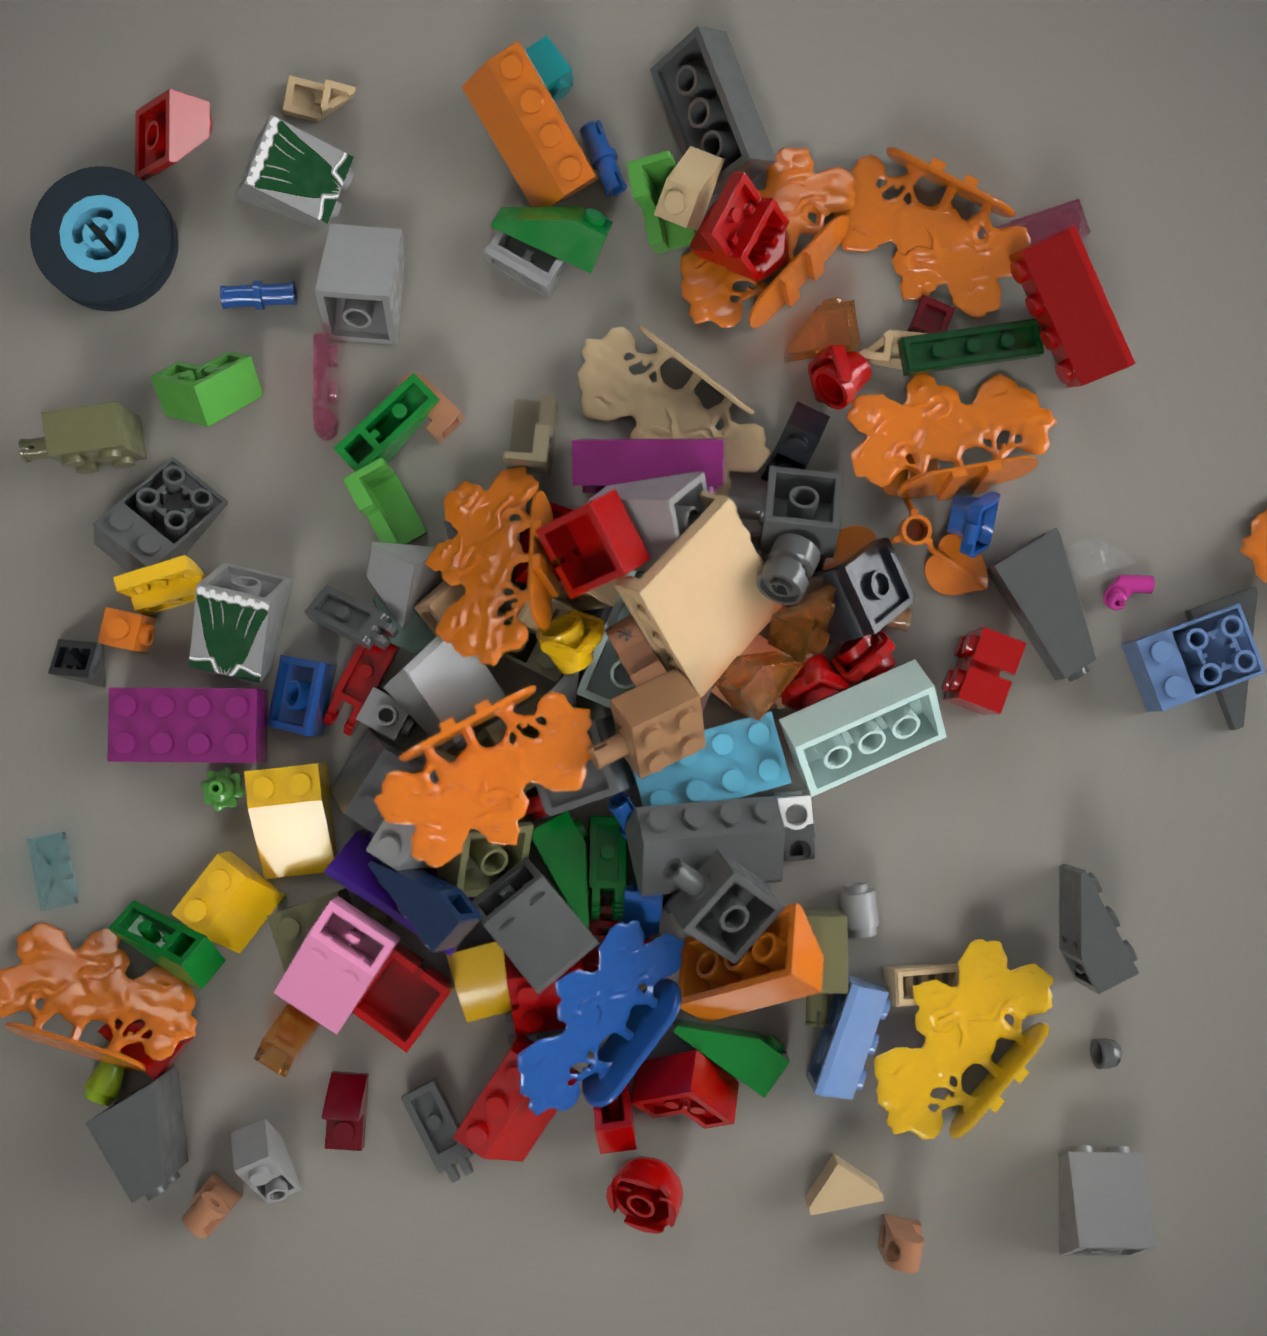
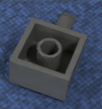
M770 466L766 494L762 495V498L729 494V498L737 507L736 512L739 518L759 520V524L762 525L760 550L770 551L777 537L782 534H796L814 543L820 551V557H834L840 530L843 474Z
M716 849L698 871L682 862L680 858L672 859L664 869V878L681 889L667 906L683 931L734 964L737 963L786 908L766 882L719 849Z

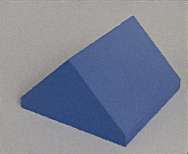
M281 655L266 726L305 736H323L325 727L323 719L329 707L337 665Z

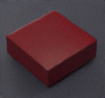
M922 295L907 331L919 333L947 331L956 308Z

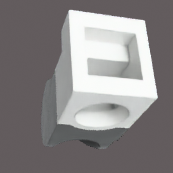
M807 789L775 792L774 796H776L785 826L784 861L815 859V832L810 793Z

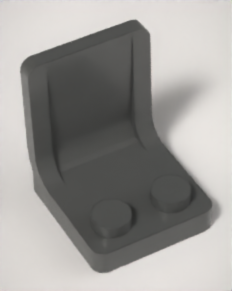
M612 716L593 720L592 726L587 733L594 745L616 735ZM622 757L598 770L590 759L586 763L587 773L582 788L577 791L555 792L535 783L546 814L553 816L612 796L635 785V780L629 763Z

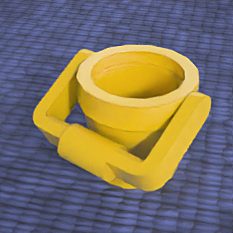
M571 610L568 614L553 618L549 628L545 631L539 629L536 637L541 650L550 656L558 671L565 675L573 674L583 670L592 663L594 659L592 652L603 639L605 622L589 614ZM586 628L591 630L587 635L585 632Z

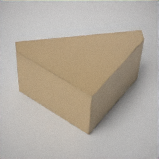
M834 1153L805 1195L810 1216L884 1201L883 1193L876 1181Z

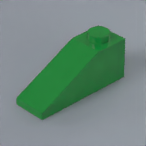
M580 206L501 207L493 219L491 227L591 274L613 222L606 219V216L596 209H585Z
M413 372L333 449L354 471L379 458H383L389 463L440 400Z
M566 811L533 829L531 843L560 896L589 930L586 843L584 841L588 834L579 818L572 820L569 812Z
M132 900L108 928L113 934L171 974L200 990L205 987L226 961L207 936L135 900Z
M676 1019L672 1025L673 1032L764 1098L790 1063L787 1053L784 1052L787 1046L772 1034H768L765 1038L755 1031Z

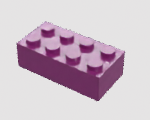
M726 438L572 440V486H582V493H598L608 485L692 472L705 473L709 493H716L718 486L725 484Z
M109 687L107 762H267L268 726L266 725L268 720V690L246 688Z

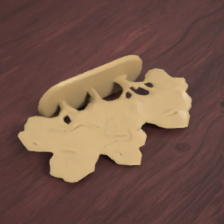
M639 324V330L657 344L656 353L644 354L637 352L634 337L624 327L611 328L602 339H586L585 346L582 349L585 363L578 371L579 386L583 392L581 397L583 414L587 418L608 422L617 420L620 417L632 416L637 426L630 433V439L726 438L725 484L718 486V491L713 493L716 495L729 497L731 480L728 474L731 471L756 473L771 455L770 450L765 447L764 427L757 424L739 425L731 421L729 408L734 403L748 414H754L755 411L643 325ZM628 352L635 355L632 360L626 361L624 359ZM669 358L677 359L693 372L682 389H672L662 380L660 366ZM641 361L645 367L648 363L652 364L642 374L633 375L629 371L630 366ZM655 371L657 379L656 382L652 383L649 376ZM702 379L725 396L722 403L708 410L702 406L694 390ZM721 417L724 421V427L721 430H717L715 425Z

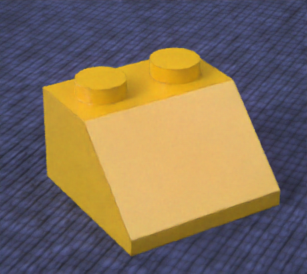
M229 850L219 853L214 857L171 914L189 928L207 936L210 941L240 954L267 921V916L274 912L286 894L267 879H264L262 875Z

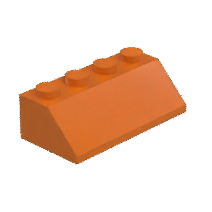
M519 41L486 61L461 86L531 207L557 206L599 179L526 50Z
M798 903L785 906L786 908L736 964L692 936L685 937L683 940L684 946L678 983L682 997L680 1009L704 1022H710L821 993L824 956L802 906Z

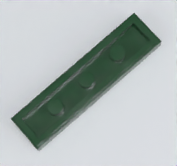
M1036 318L901 337L897 341L903 376L1040 357L1044 354L1043 343L1040 338V326Z

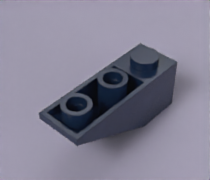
M373 860L368 864L376 875L379 885L387 890L396 902L399 912L410 921L418 932L421 942L432 953L455 948L482 919L481 914L462 889L420 869L397 871L381 860Z

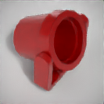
M843 344L825 346L808 364V374L816 401L837 410L848 406L872 375L868 361L856 351L850 350L846 352Z
M881 629L876 634L845 641L831 659V662L850 684H856L861 679L867 681L894 667L896 659L891 652L894 650L895 644L884 630ZM843 665H846L851 670L848 672Z
M820 653L797 663L791 668L795 681L781 690L782 705L799 711L847 690L849 682L843 676L836 674L825 655Z

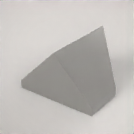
M371 542L366 576L403 630L417 612L414 606L439 583L441 571H434L424 564L435 547Z

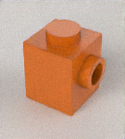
M105 607L97 642L131 651L148 653L149 646L153 642L155 635L154 625L156 618Z

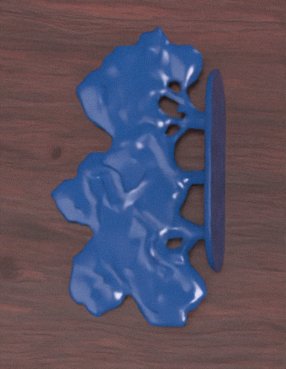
M638 920L627 924L622 922L610 929L600 946L599 969L590 973L578 969L555 981L557 996L561 998V1002L557 1006V1018L566 1023L564 1033L553 1038L540 1039L517 1056L518 1071L521 1074L519 1081L520 1094L530 1098L529 1109L533 1111L534 1115L537 1116L549 1108L560 1112L572 1108L579 1098L580 1081H582L583 1096L586 1102L593 1107H604L612 1103L622 1092L674 1022L680 1010L682 1001L681 989L677 982L666 977L675 974L681 968L682 955L680 950L684 946V941L670 933H666L648 944H644V932L641 929L640 922ZM641 983L647 985L643 991L639 989ZM608 1035H610V1036L608 1037V1039L605 1041V1043L602 1045V1047H601V1048L599 1049V1051H598V1048H599L600 1044L602 1043V1041H603ZM590 1050L594 1053L593 1059L587 1058L588 1051ZM582 1062L589 1064L588 1067L585 1066L583 1068V1073H569L570 1068L575 1064ZM577 1079L574 1085L569 1086L567 1084L568 1080Z

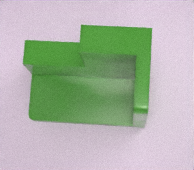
M670 151L626 162L633 199L642 209L650 247L656 254H661L690 246L696 230L682 227L654 215L665 181L677 165Z
M227 351L201 366L178 361L150 376L166 416L206 427L215 424L263 396L251 356Z
M379 458L342 478L359 511L368 518L380 542L407 545L427 533V529L396 472L383 458Z

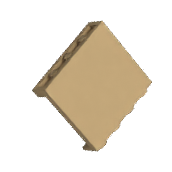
M702 491L699 495L706 510L641 579L624 575L614 584L665 670L669 672L677 668L699 693L700 699L783 607V604L766 598L757 587L756 580L763 568L764 561L757 554L750 540L751 535L743 526L736 512L737 507L735 503L725 495H716Z

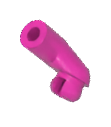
M1125 574L1117 576L1103 593L1104 604L1111 610H1121L1126 606L1124 602L1132 593L1152 594L1155 587L1154 577Z

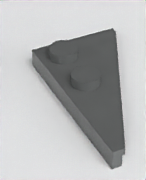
M1251 587L1185 611L1188 620L1240 603L1253 636L1258 591L1256 587ZM1249 679L1215 692L1229 730H1237L1244 727Z

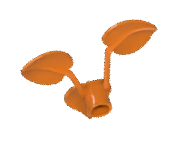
M907 454V462L915 464L912 454ZM937 459L929 460L927 472L940 470ZM907 469L900 471L891 483L883 486L882 489L887 495L896 497L898 496V487L904 481L916 476V474ZM903 498L909 512V517L904 518L899 523L897 535L889 538L892 545L900 541L908 546H916L923 543L926 545L928 551L933 554L924 565V575L930 587L945 595H960L987 589L988 573L981 553L974 558L960 553L962 536L956 534L945 535L940 540L938 547L935 548L932 543L933 540L930 538L932 534L930 521L926 517L918 515V510L914 508L910 499ZM860 525L848 526L839 531L834 557L825 559L822 571L842 564L871 541L876 540L875 533L871 529Z

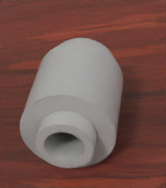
M867 882L845 884V890L840 891L838 894L840 910L847 916L848 937L867 938L875 936L877 934L876 926L880 925L875 889L867 887Z

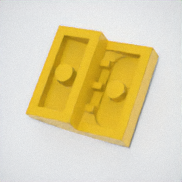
M182 555L115 576L113 580L116 591L131 598L134 611L149 616L194 602L197 584L206 575L193 560L186 555Z
M495 940L456 950L452 956L446 954L455 989L467 1022L512 1011L506 982L504 951Z

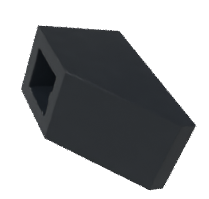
M797 401L761 479L768 481L770 466L805 470L823 435L830 416Z

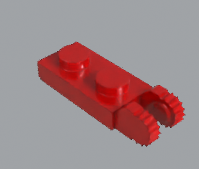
M390 643L385 650L376 645H373L369 650L358 645L332 694L334 698L324 716L323 723L332 726L338 719L344 702L354 706L343 729V733L351 737L360 721L356 720V717L372 688H380L400 647Z

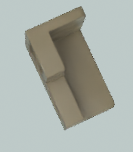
M541 395V401L515 400L510 451L502 452V460L507 469L525 466L527 473L551 475L558 411L556 396Z

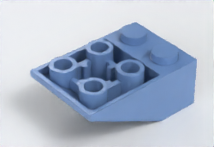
M1240 603L1121 644L1147 712L1164 711L1267 673Z

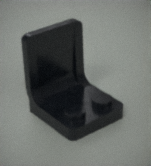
M885 537L871 541L842 564L814 573L808 579L810 583L800 603L786 605L803 644L808 648L876 634L912 605L915 596L891 541Z

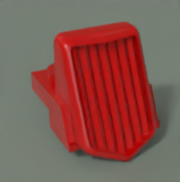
M733 172L719 199L708 210L689 247L695 256L726 267L728 271L758 282L759 279L769 277L788 263L789 237L786 228L789 220L774 198L761 197L745 172Z

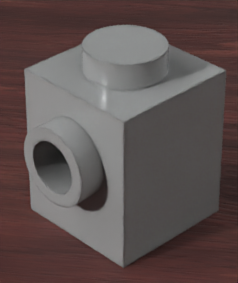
M377 687L372 688L356 717V720L393 740H401L403 735L408 737L417 723L387 691Z

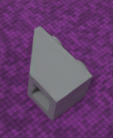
M265 1118L231 1132L234 1172L267 1204L282 1201L289 1195L302 1190L300 1180L282 1136Z

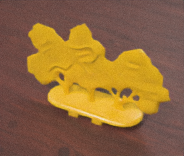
M977 939L969 944L958 961V986L950 987L947 984L941 983L938 979L912 986L914 1002L919 1006V1011L915 1014L916 1030L925 1036V1044L922 1048L914 1049L895 1047L877 1055L874 1059L875 1077L878 1080L876 1089L878 1104L889 1112L887 1125L892 1128L893 1134L897 1135L911 1131L922 1140L934 1139L942 1129V1110L951 1106L961 1105L949 1127L951 1138L957 1139L969 1132L989 1108L996 1113L1005 1102L1000 1095L1014 1079L1020 1084L1030 1073L1024 1067L1036 1054L1048 1035L1049 1025L1043 1022L1032 1025L1022 1034V1020L1028 1015L1045 1013L1052 1008L1053 995L1050 987L1054 983V978L1035 963L1009 970L1007 968V955L1000 941L992 940L986 942L984 939ZM1005 1014H1010L1014 1018L1012 1026L1004 1019ZM1000 1037L1015 1040L1016 1042L1000 1061L995 1064L992 1061V1054L995 1050L996 1041ZM981 1064L989 1071V1074L973 1093L968 1095L962 1090V1075L970 1065ZM951 1076H954L957 1080L956 1087L949 1084ZM934 1088H947L954 1092V1097L947 1094L946 1100L933 1098L930 1094ZM929 1104H937L940 1108L933 1112L928 1106Z

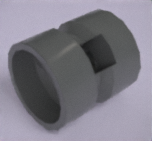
M782 534L778 536L770 550L768 560L763 565L756 580L759 591L766 598L779 604L795 605L800 603L810 583L808 579L814 574L820 560V551L817 546L800 535Z

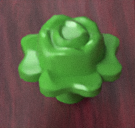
M224 767L219 771H209L207 773L208 780L201 783V788L204 791V803L207 805L213 804V808L216 811H221L226 807H237V798H241L245 794L241 786V775L239 773L232 774V770L229 767Z

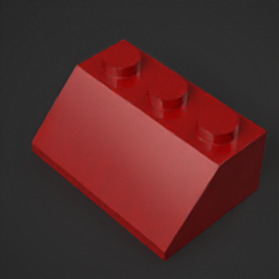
M524 1035L516 1037L465 1114L453 1136V1139L484 1159L523 1162L557 1112L556 1109L549 1108L536 1116L529 1109L530 1098L520 1094L519 1081L521 1074L518 1071L517 1056L535 1043ZM573 1067L569 1071L570 1074L580 1073ZM570 1079L567 1084L572 1086L577 1082V1079Z

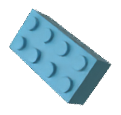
M771 711L704 729L705 748L665 767L659 772L640 779L634 771L643 807L737 799L792 783Z

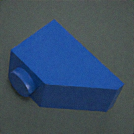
M626 883L622 922L627 924L638 920L644 932V940H650L651 934L659 935L663 894L640 897L638 885Z

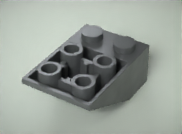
M172 457L93 523L94 544L128 572L186 555L226 507L228 501Z
M524 857L471 901L482 916L480 922L538 994L598 944L594 936L527 857Z
M1063 864L1059 866V949L1076 982L1100 994L1139 974L1134 964L1138 960L1137 955L1127 940L1122 941L1116 929L1120 926L1119 920L1109 906H1104L1099 896L1102 888L1094 874Z

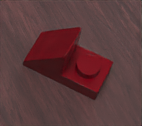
M331 1072L322 1111V1119H326L325 1149L362 1151L364 1148L369 1073Z

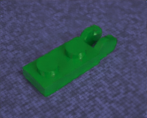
M589 816V918L599 920V915L601 914L600 891H613L611 904L613 920H622L627 839L621 835L619 831L620 825L614 816Z

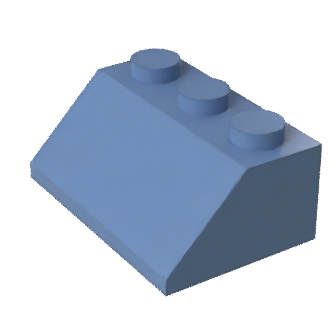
M848 974V993H834L829 1007L830 1025L822 1027L806 1074L814 1094L825 1097L853 1099L855 1091L862 1089L867 1075V1069L863 1068L868 1054H874L879 1040V1034L875 1033L880 1019H886L891 1005V999L887 998L889 992L883 986Z

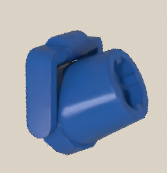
M991 491L981 497H953L947 532L962 536L960 553L974 558L989 548L1000 500L999 493Z

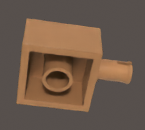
M675 668L610 699L616 735L587 749L592 763L598 770L624 757L640 779L659 772L665 767L687 756H691L706 747L700 695L682 673Z

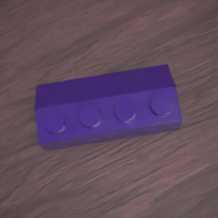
M364 829L356 831L328 865L324 873L418 934L410 921L399 912L396 902L387 890L379 885L376 875L368 866L370 861L380 860L366 851L375 833L370 830L367 832ZM419 868L420 870L437 877V870L431 868L428 872L423 868ZM469 897L468 899L472 901L476 897ZM465 937L462 939V941H461L455 948H451V949H447V950H442V951H444V952L447 953L448 955L452 956V954H453V953L458 949V947L462 944V942H463V940L465 939Z

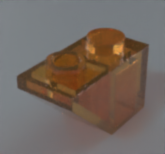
M830 584L804 594L800 603L784 605L772 615L768 644L803 663L815 653H821L827 646L830 637L827 630L829 620L835 611L833 599L836 587Z
M288 1003L262 1038L254 1059L283 1078H286L321 1024Z

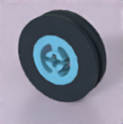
M107 166L87 167L62 177L42 196L34 211L31 222V249L40 271L64 295L86 308L99 311H119L145 302L166 283L176 262L178 235L171 213L162 200L143 180L122 169ZM96 224L119 249L117 254L114 255L105 246L100 237L91 229L93 225Z

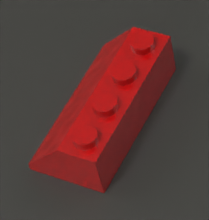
M1075 225L1045 236L1009 255L1011 274L1014 280L1023 287L1027 296L1025 298L1027 310L1033 317H1036L1042 330L1040 331L1041 341L1045 348L1052 352L1057 363L1055 364L1056 374L1060 381L1067 385V388L1086 385L1136 364Z

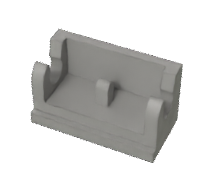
M497 230L490 244L484 250L488 264L548 299L568 267L567 262Z

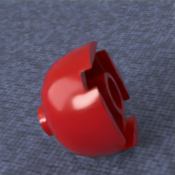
M639 1156L628 1160L617 1170L607 1187L606 1199L614 1213L618 1208L626 1215L624 1222L627 1225L642 1232L658 1234L662 1233L666 1226H670L671 1229L675 1225L684 1194L680 1178L671 1166L661 1159Z

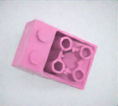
M338 896L329 902L309 932L275 989L274 994L337 1035L401 937Z

